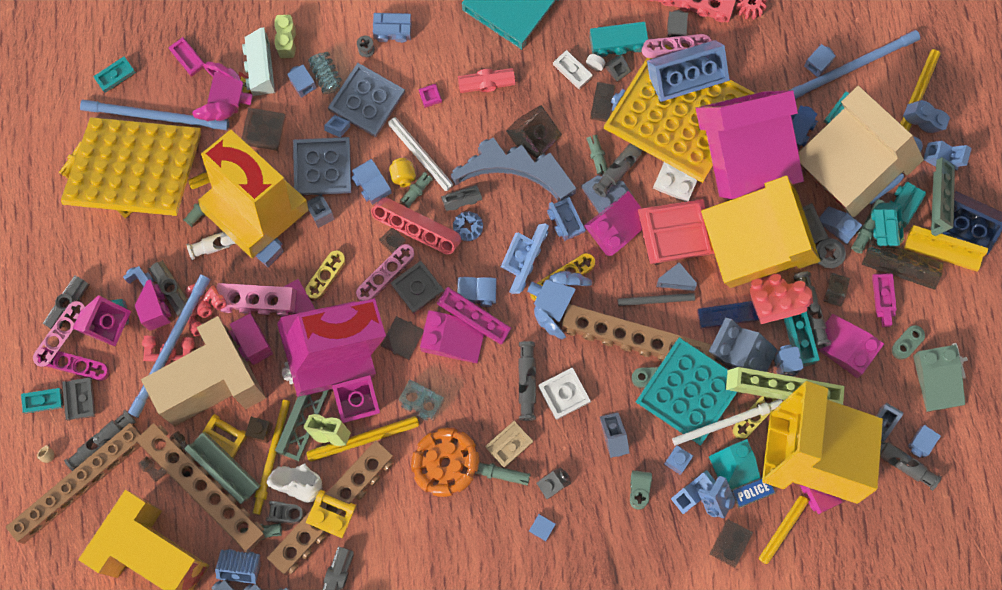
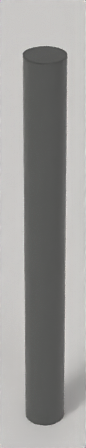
M695 294L618 298V306L695 301Z

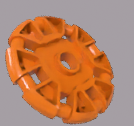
M439 428L437 432H430L417 444L418 448L412 455L411 470L415 473L414 479L422 490L426 493H433V496L448 497L453 496L455 492H462L474 480L473 476L479 468V452H476V444L468 434L458 432L455 428ZM441 438L442 443L437 445L435 440ZM454 439L458 440L457 445L453 444ZM425 450L428 451L426 454V458L423 457ZM468 451L469 453L467 457L464 456V452ZM450 458V464L447 467H442V460ZM463 467L468 468L466 474L461 473ZM427 468L428 473L423 474L422 469ZM435 479L439 481L436 486L433 485ZM455 480V484L450 486L449 482Z

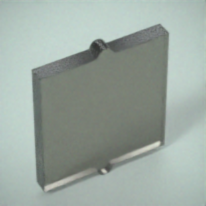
M396 316L381 347L393 352L394 355L398 354L410 360L424 330L413 325L411 321L407 322Z

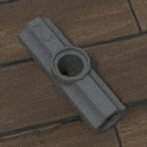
M164 261L156 262L149 268V271L179 317L188 299ZM170 285H175V289L172 292H167V288Z
M74 275L64 292L56 298L55 305L43 324L52 329L66 309L63 308V303L67 300H70V303L79 301L90 284ZM72 306V307H71V309L73 310L72 313H74V312L76 311L77 306H76V307H75V306ZM63 320V321L60 322V324H59V328H60V329H61V327L63 326V324L65 323L66 320Z
M338 546L332 565L329 566L326 572L323 590H343L349 574L348 569L354 556L353 551Z

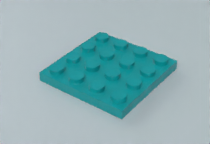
M678 337L635 402L682 434L717 422L737 392L726 390L727 368ZM708 434L692 440L701 446Z

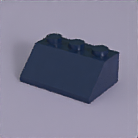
M954 191L953 228L942 234L988 248V255L1002 232V212Z

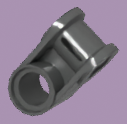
M269 501L270 511L266 521L299 524L306 516V512L298 505ZM298 509L300 516L293 520L291 514L294 510Z

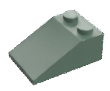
M957 345L918 351L913 355L926 412L965 405L962 367Z

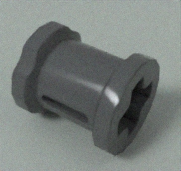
M365 35L358 38L357 47L359 54L362 57H371L375 51L372 38Z

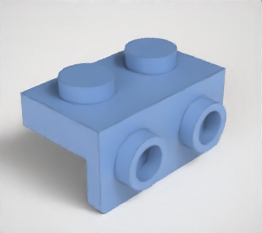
M570 197L554 204L553 202L549 203L547 213L551 221H555L557 225L555 230L559 237L562 236L564 241L585 232V228Z
M719 476L710 492L700 489L698 492L706 512L712 517L718 516L725 519L728 511L734 506V496L724 477Z

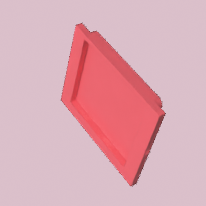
M703 199L638 209L650 264L715 254L701 212L705 209Z

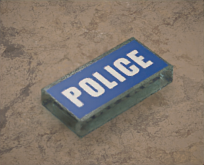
M762 478L731 490L738 509L775 494L773 486L763 483Z

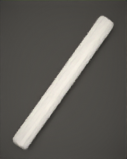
M396 117L392 118L388 122L392 130L445 191L451 189L453 183L400 121Z

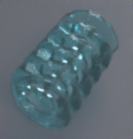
M329 52L318 53L308 59L310 68L313 69L312 72L316 75V81H318L319 87L322 88L323 94L337 91L340 88L338 84L342 81L340 77L336 78L339 75L338 71H334L336 66L330 65L333 60L331 58L327 59L330 56Z

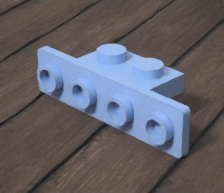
M539 224L532 240L519 232L515 233L501 265V268L516 275L509 291L511 294H520L524 290L526 278L533 270L532 264L541 251V243L548 235V224Z

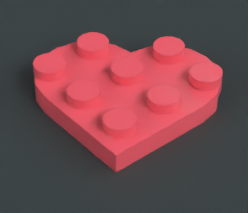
M772 274L771 276L751 281V300L761 324L799 315L806 312L807 307L811 303L813 304L812 291L803 281L787 284L780 274Z

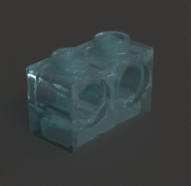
M412 380L408 381L398 399L403 409L409 412L412 410L418 412V416L426 421L429 419L434 421L445 401L444 397ZM410 393L418 395L414 402L407 400V396ZM427 402H432L435 404L433 410L427 411L424 409V405Z

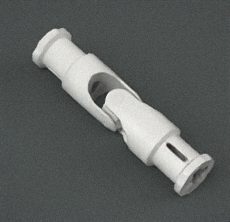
M224 232L203 238L200 242L188 243L186 245L191 259L194 260L197 256L208 255L229 248L232 244L236 243ZM220 237L223 246H216L213 241Z

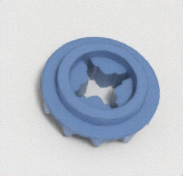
M471 211L461 212V214L455 217L453 230L459 233L461 240L472 241L481 235L483 222L477 213ZM465 219L468 223H473L471 225V233L467 228H463L465 226Z

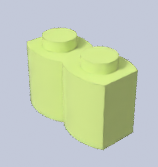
M277 15L274 23L277 32L275 47L280 58H293L296 52L294 43L296 29L291 15Z
M318 414L309 415L304 425V429L311 437L320 443L330 442L336 446H344L351 434L341 420L333 417L324 418Z

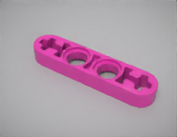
M43 347L45 349L43 354H37L38 362L41 363L43 360L41 355H45L48 351L52 354L54 351ZM58 351L56 356L53 357L54 361L51 360L46 365V367L92 378L97 381L107 379L110 372L109 368L101 362ZM61 357L68 358V363L64 367H60L58 364ZM79 362H85L87 365L86 369L82 372L77 371V364ZM91 367L97 370L102 367L104 373L98 376L96 372L90 370Z

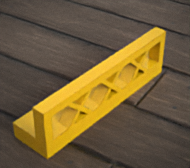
M915 225L908 231L904 245L906 250L974 271H979L982 258L988 251L986 247L944 234L934 236L931 234V230Z

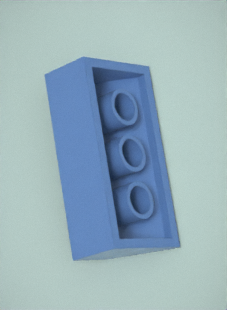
M716 40L647 60L649 77L661 102L730 81L725 46Z

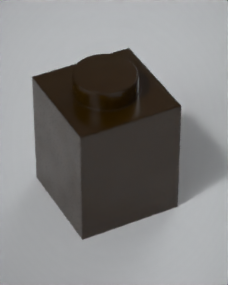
M251 416L245 436L249 439L268 443L273 424L270 421Z

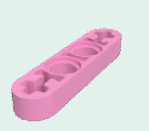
M705 34L649 39L645 41L642 53L647 58H657L687 49L681 43H687L690 47L710 42L711 39ZM664 45H670L673 49L668 50Z
M401 245L358 287L356 294L359 301L374 299L414 259V250L410 245ZM403 250H404V251H408V250H409V255H410V256H409V257L404 256V257L401 259V261L403 262V264L401 265L400 262H399L395 257L397 256L398 259H400V258L402 257V255H403V254H402V251H403ZM391 262H395L398 265L397 270L394 272H390L387 269V265ZM378 275L384 278V282L381 285H376L373 282L374 278ZM371 283L373 288H375L376 290L373 291V289H371L368 292L370 295L369 297H361V291H367L370 288L368 284Z
M73 301L67 306L34 352L33 361L36 365L46 366L50 363L73 331L75 322L65 317V314L71 315L73 312L72 306L80 305V310L85 308L82 302ZM76 313L73 318L77 319L79 313ZM67 320L70 322L71 327L68 331H62L59 328L61 321ZM51 336H56L59 339V344L56 347L48 345V339ZM45 345L54 352L50 354L48 351L46 354L47 361L42 360L40 363L38 362L37 354H43L45 349L42 346Z

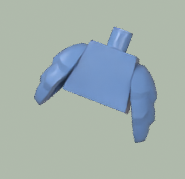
M558 272L550 276L549 280H545L543 286L531 282L527 292L537 296L534 302L536 305L534 315L538 324L545 328L550 335H554L561 340L566 338V336L552 318L560 322L576 290L566 285H592V280L580 273Z

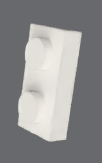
M567 50L553 62V65L579 90L593 76Z

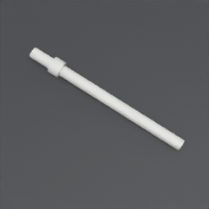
M778 399L770 403L764 402L759 404L757 408L674 437L672 441L676 446L760 414L762 416L769 414L771 410H774L783 401Z

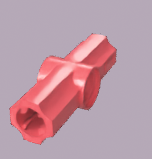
M513 68L496 71L483 69L476 74L458 76L460 93L479 90L480 92H491L499 87L515 85Z

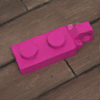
M873 274L872 281L877 317H881L882 328L890 327L892 325V317H895L897 310L893 274Z

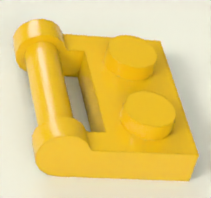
M216 414L211 417L203 430L232 458H234L240 446L247 438L245 436L246 431L236 429L222 421ZM217 426L237 439L235 442H232L214 432L213 428Z
M319 490L306 523L343 539L357 505L353 503L348 504L327 495L325 491ZM322 502L346 511L345 517L320 507Z

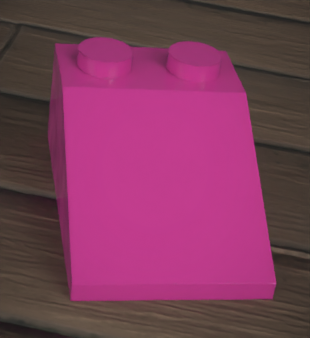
M629 191L584 225L606 256L615 254L642 230L638 209L642 208Z
M428 310L420 349L421 352L477 364L484 334L458 317Z
M832 314L826 322V333L828 339L831 340V345L817 350L858 379L883 347L884 343L867 331Z

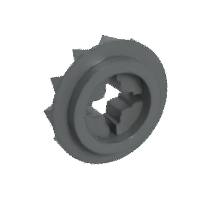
M825 239L816 246L821 260L818 264H821L824 268L834 269L843 263L846 252L844 246L838 240ZM834 249H836L833 254L834 258H824L827 254L826 250L830 252L831 250L833 251Z

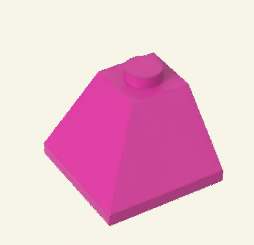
M97 296L80 311L73 329L116 346L131 311L101 296Z

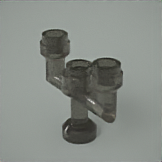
M179 431L175 432L169 439L171 441L175 439L182 446L180 450L186 454L185 448L188 444L185 442V437ZM173 455L169 462L177 463L180 456ZM145 457L139 462L142 471L147 472L155 483L167 473L163 468L157 470L154 467V462L149 457ZM184 471L183 476L190 477L191 473Z

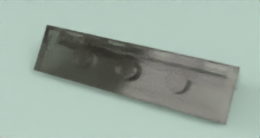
M875 239L869 240L867 251L862 260V265L887 274L892 273L893 276L934 290L943 272L942 262L896 246H879Z

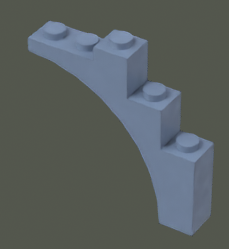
M494 137L490 140L482 141L478 147L479 156L471 157L467 164L457 166L451 174V180L455 185L482 174L506 173L518 175L541 185L558 202L576 194V187L551 153L540 155L536 162H534L521 145L518 148L516 146L511 148L506 155Z

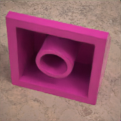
M370 375L332 385L342 423L380 413Z

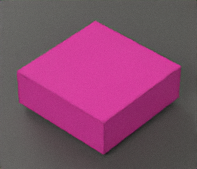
M436 84L418 89L424 108L442 103Z

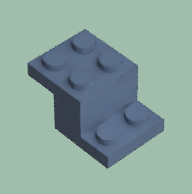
M725 317L709 352L728 369L741 367L767 372L772 360L775 358L777 349L759 332L741 328L732 319Z

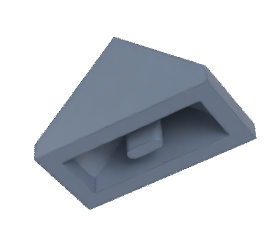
M322 195L307 201L309 212L318 228L335 220L330 207Z
M679 262L658 279L656 287L695 291L697 282Z
M888 403L881 406L876 414V417L883 419L881 440L884 442L904 414Z

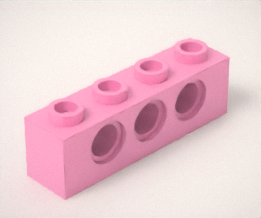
M217 283L218 293L226 300V307L221 312L232 313V310H239V313L249 314L251 311H258L260 315H269L270 312H277L279 316H288V313H295L297 291L292 287ZM240 295V301L234 304V297ZM255 296H259V302L253 305L252 299ZM274 297H278L277 304L271 306V300Z

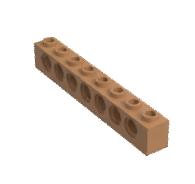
M568 304L561 330H564V333L568 335H582L584 339L589 341L596 339L602 341V344L606 346H613L614 344L621 346L620 349L631 352L635 350L645 357H650V355L656 356L660 361L664 360L671 347L680 337L713 360L715 359L709 352L711 344ZM580 320H585L588 326L581 328L577 323ZM599 325H603L606 327L607 331L605 333H599L596 330V327ZM621 330L625 333V337L617 338L615 332ZM641 336L644 342L637 344L633 338ZM659 341L662 344V348L655 349L652 343Z
M129 423L9 523L6 529L19 543L25 544L141 447L136 441L141 435L139 430Z
M153 423L136 439L138 444L248 554L265 537L262 532L264 528L257 521L253 523L249 519L251 515L243 507L239 509L235 505L237 501L229 493L225 495L221 491L223 487L216 480L212 482L207 477L209 473L202 466L198 468L194 464L196 460L188 452L184 454L180 450L182 446L175 439L171 441L166 436L168 432L161 425L157 427ZM161 441L166 442V446L163 449H156L157 443ZM173 455L180 456L177 463L169 462ZM186 469L193 470V474L190 477L183 476V472ZM204 482L207 484L205 490H197L199 483ZM214 496L221 498L220 503L217 505L210 503L211 498ZM227 510L235 512L231 519L224 517V513ZM247 524L249 528L245 533H240L238 531L239 525Z
M375 440L326 494L348 504L354 503L357 499L361 500L366 495V489L369 485H375L381 478L379 476L381 472L389 470L394 464L392 461L394 459L393 455ZM372 460L378 461V467L375 470L368 468V464ZM364 475L365 481L360 485L356 484V476ZM345 489L351 490V496L348 499H342L341 493ZM322 502L320 507L328 510L330 504ZM339 508L336 512V514L342 516L343 514L346 515L347 513L346 511ZM310 512L267 557L285 575L293 574L298 569L300 560L302 558L307 559L313 552L312 547L316 543L319 545L326 538V531L316 529L314 526L306 523ZM305 533H309L311 537L310 541L306 544H303L301 542V536ZM295 548L297 550L296 556L289 559L287 556L288 550Z

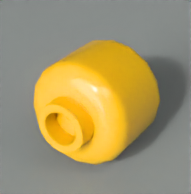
M398 158L390 165L389 171L394 184L400 185V187H408L415 180L416 174L411 161L406 158Z

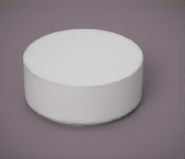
M590 54L586 64L596 71H601L605 66V61L599 55Z

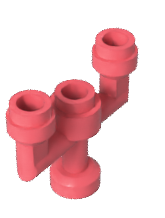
M195 284L188 286L185 290L188 297H190ZM214 285L200 297L188 320L189 330L196 337L200 336L197 327L202 324L195 317L198 314L206 318L212 314L209 300L212 298L211 303L217 310H222L226 307L225 298L218 293Z
M144 336L142 340L144 347L143 361L156 362L159 354H153V348L156 346L155 336ZM183 337L181 341L183 355H175L176 349L174 348L165 366L169 365L171 361H176L191 353L195 347L194 338Z

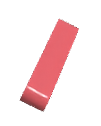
M381 198L371 210L372 216L376 220L444 254H452L461 243V236L456 231L389 198Z

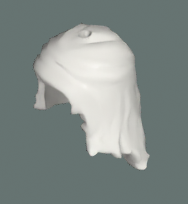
M305 463L296 468L279 466L271 472L267 480L269 487L287 493L289 496L305 503L313 502L319 490H322L320 476L311 471Z

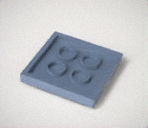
M357 63L329 105L328 110L376 137L403 97L405 89Z
M349 137L293 140L295 190L302 196L351 193Z

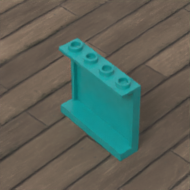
M464 0L462 2V10L522 50L526 45L528 37L556 0Z

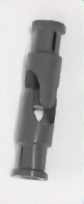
M628 144L613 164L603 173V178L593 185V190L599 196L606 197L611 187L615 186L639 159L643 150L633 144Z
M804 271L794 275V280L805 282V285L812 291L813 304L811 303L807 307V315L816 348L821 349L831 345V340L827 337L826 323L818 304L815 287L812 286L810 280L811 273ZM817 314L818 319L813 318V316Z
M523 341L519 342L520 358L518 359L519 404H521L519 420L532 421L536 420L534 415V404L536 403L535 342Z
M126 409L123 410L122 415L116 420H111L99 433L81 445L74 455L69 459H65V464L73 471L129 423L135 424V419ZM93 443L99 446L98 448L91 450Z
M881 440L880 458L917 482L921 481L930 487V490L933 491L937 487L942 476L935 475L921 462L910 457L893 444Z

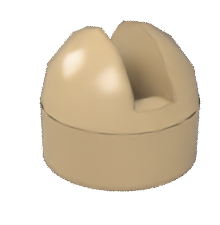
M44 446L39 450L37 458L44 463H49L54 459V451L49 446Z

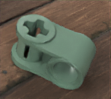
M632 470L630 505L636 510L645 508L649 501L652 482L651 472ZM638 495L644 500L641 504H638V501L635 500Z

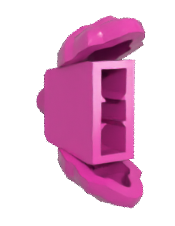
M209 61L203 65L205 70L213 77L207 104L192 112L196 119L223 121L238 112L240 103L251 105L253 94L242 92L243 82L233 69L227 68L220 63Z

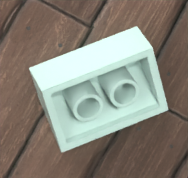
M263 27L246 36L245 44H242L243 53L247 55V61H244L245 72L249 74V79H246L247 90H251L253 96L275 93L270 41Z

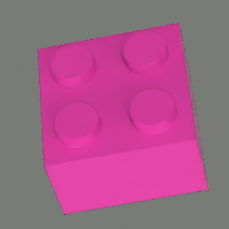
M251 313L230 324L232 330L229 332L237 345H241L238 349L246 362L250 361L254 365L273 355L267 340Z

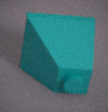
M747 439L709 456L717 478L719 476L726 478L731 490L760 479L756 458Z

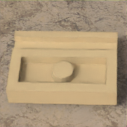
M513 421L489 442L485 448L505 468L528 448L533 441Z

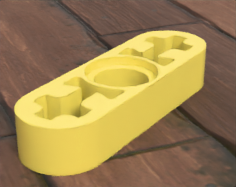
M332 251L306 286V294L311 300L322 298L345 265L346 260L342 252ZM338 256H340L339 259L341 262H336L334 264L333 268L336 270L333 271L330 267L327 266V264L332 266V264L334 263L332 258H337ZM323 271L331 273V277L328 280L320 278ZM318 279L321 283L318 287L319 293H314L313 295H311L312 292L310 289H315L318 286V282H316V280Z
M761 396L749 410L757 408V404L765 402L764 398L769 399L770 397ZM760 414L759 421H753L751 418L747 419V422L754 427L751 428L749 425L745 429L746 434H739V428L737 427H743L746 421L736 423L733 427L734 436L738 439L747 438L769 414L763 416Z

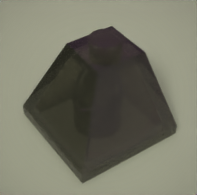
M542 105L518 118L506 130L516 146L522 145L529 154L536 158L544 154L562 135Z

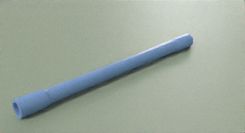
M914 30L883 47L790 90L794 91L795 99L805 93L891 52L921 39L920 34L917 30Z
M82 99L80 103L81 111L102 112L198 125L220 130H228L229 119L205 121L196 119L193 115L105 104L98 101Z
M200 274L149 375L165 366L211 279ZM144 385L128 411L129 414L137 418L140 416L149 396Z

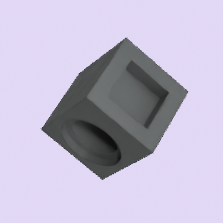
M681 10L669 11L667 38L686 36L688 13H684Z

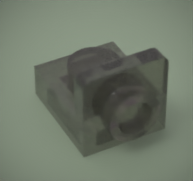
M831 273L823 301L842 306L847 294L850 278Z

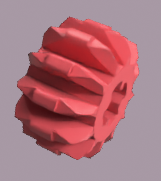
M736 0L735 8L740 10L739 16L745 14V19L751 16L754 20L756 15L761 17L762 11L766 10L767 6L765 4L767 0Z

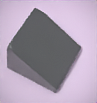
M621 55L615 56L605 64V68L616 82L632 72Z

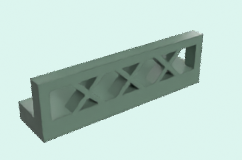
M943 157L936 160V171L933 172L931 234L934 236L953 228L955 166Z
M329 390L322 391L321 399L314 402L310 396L311 394L297 397L275 449L278 454L300 461L310 434L306 432L305 435L298 438L295 431L298 426L305 424L307 421L303 415L306 408L312 406L314 414L319 415ZM295 442L299 446L297 456L287 452L289 445Z
M202 432L193 443L186 446L185 450L240 504L247 501L261 486L206 432Z

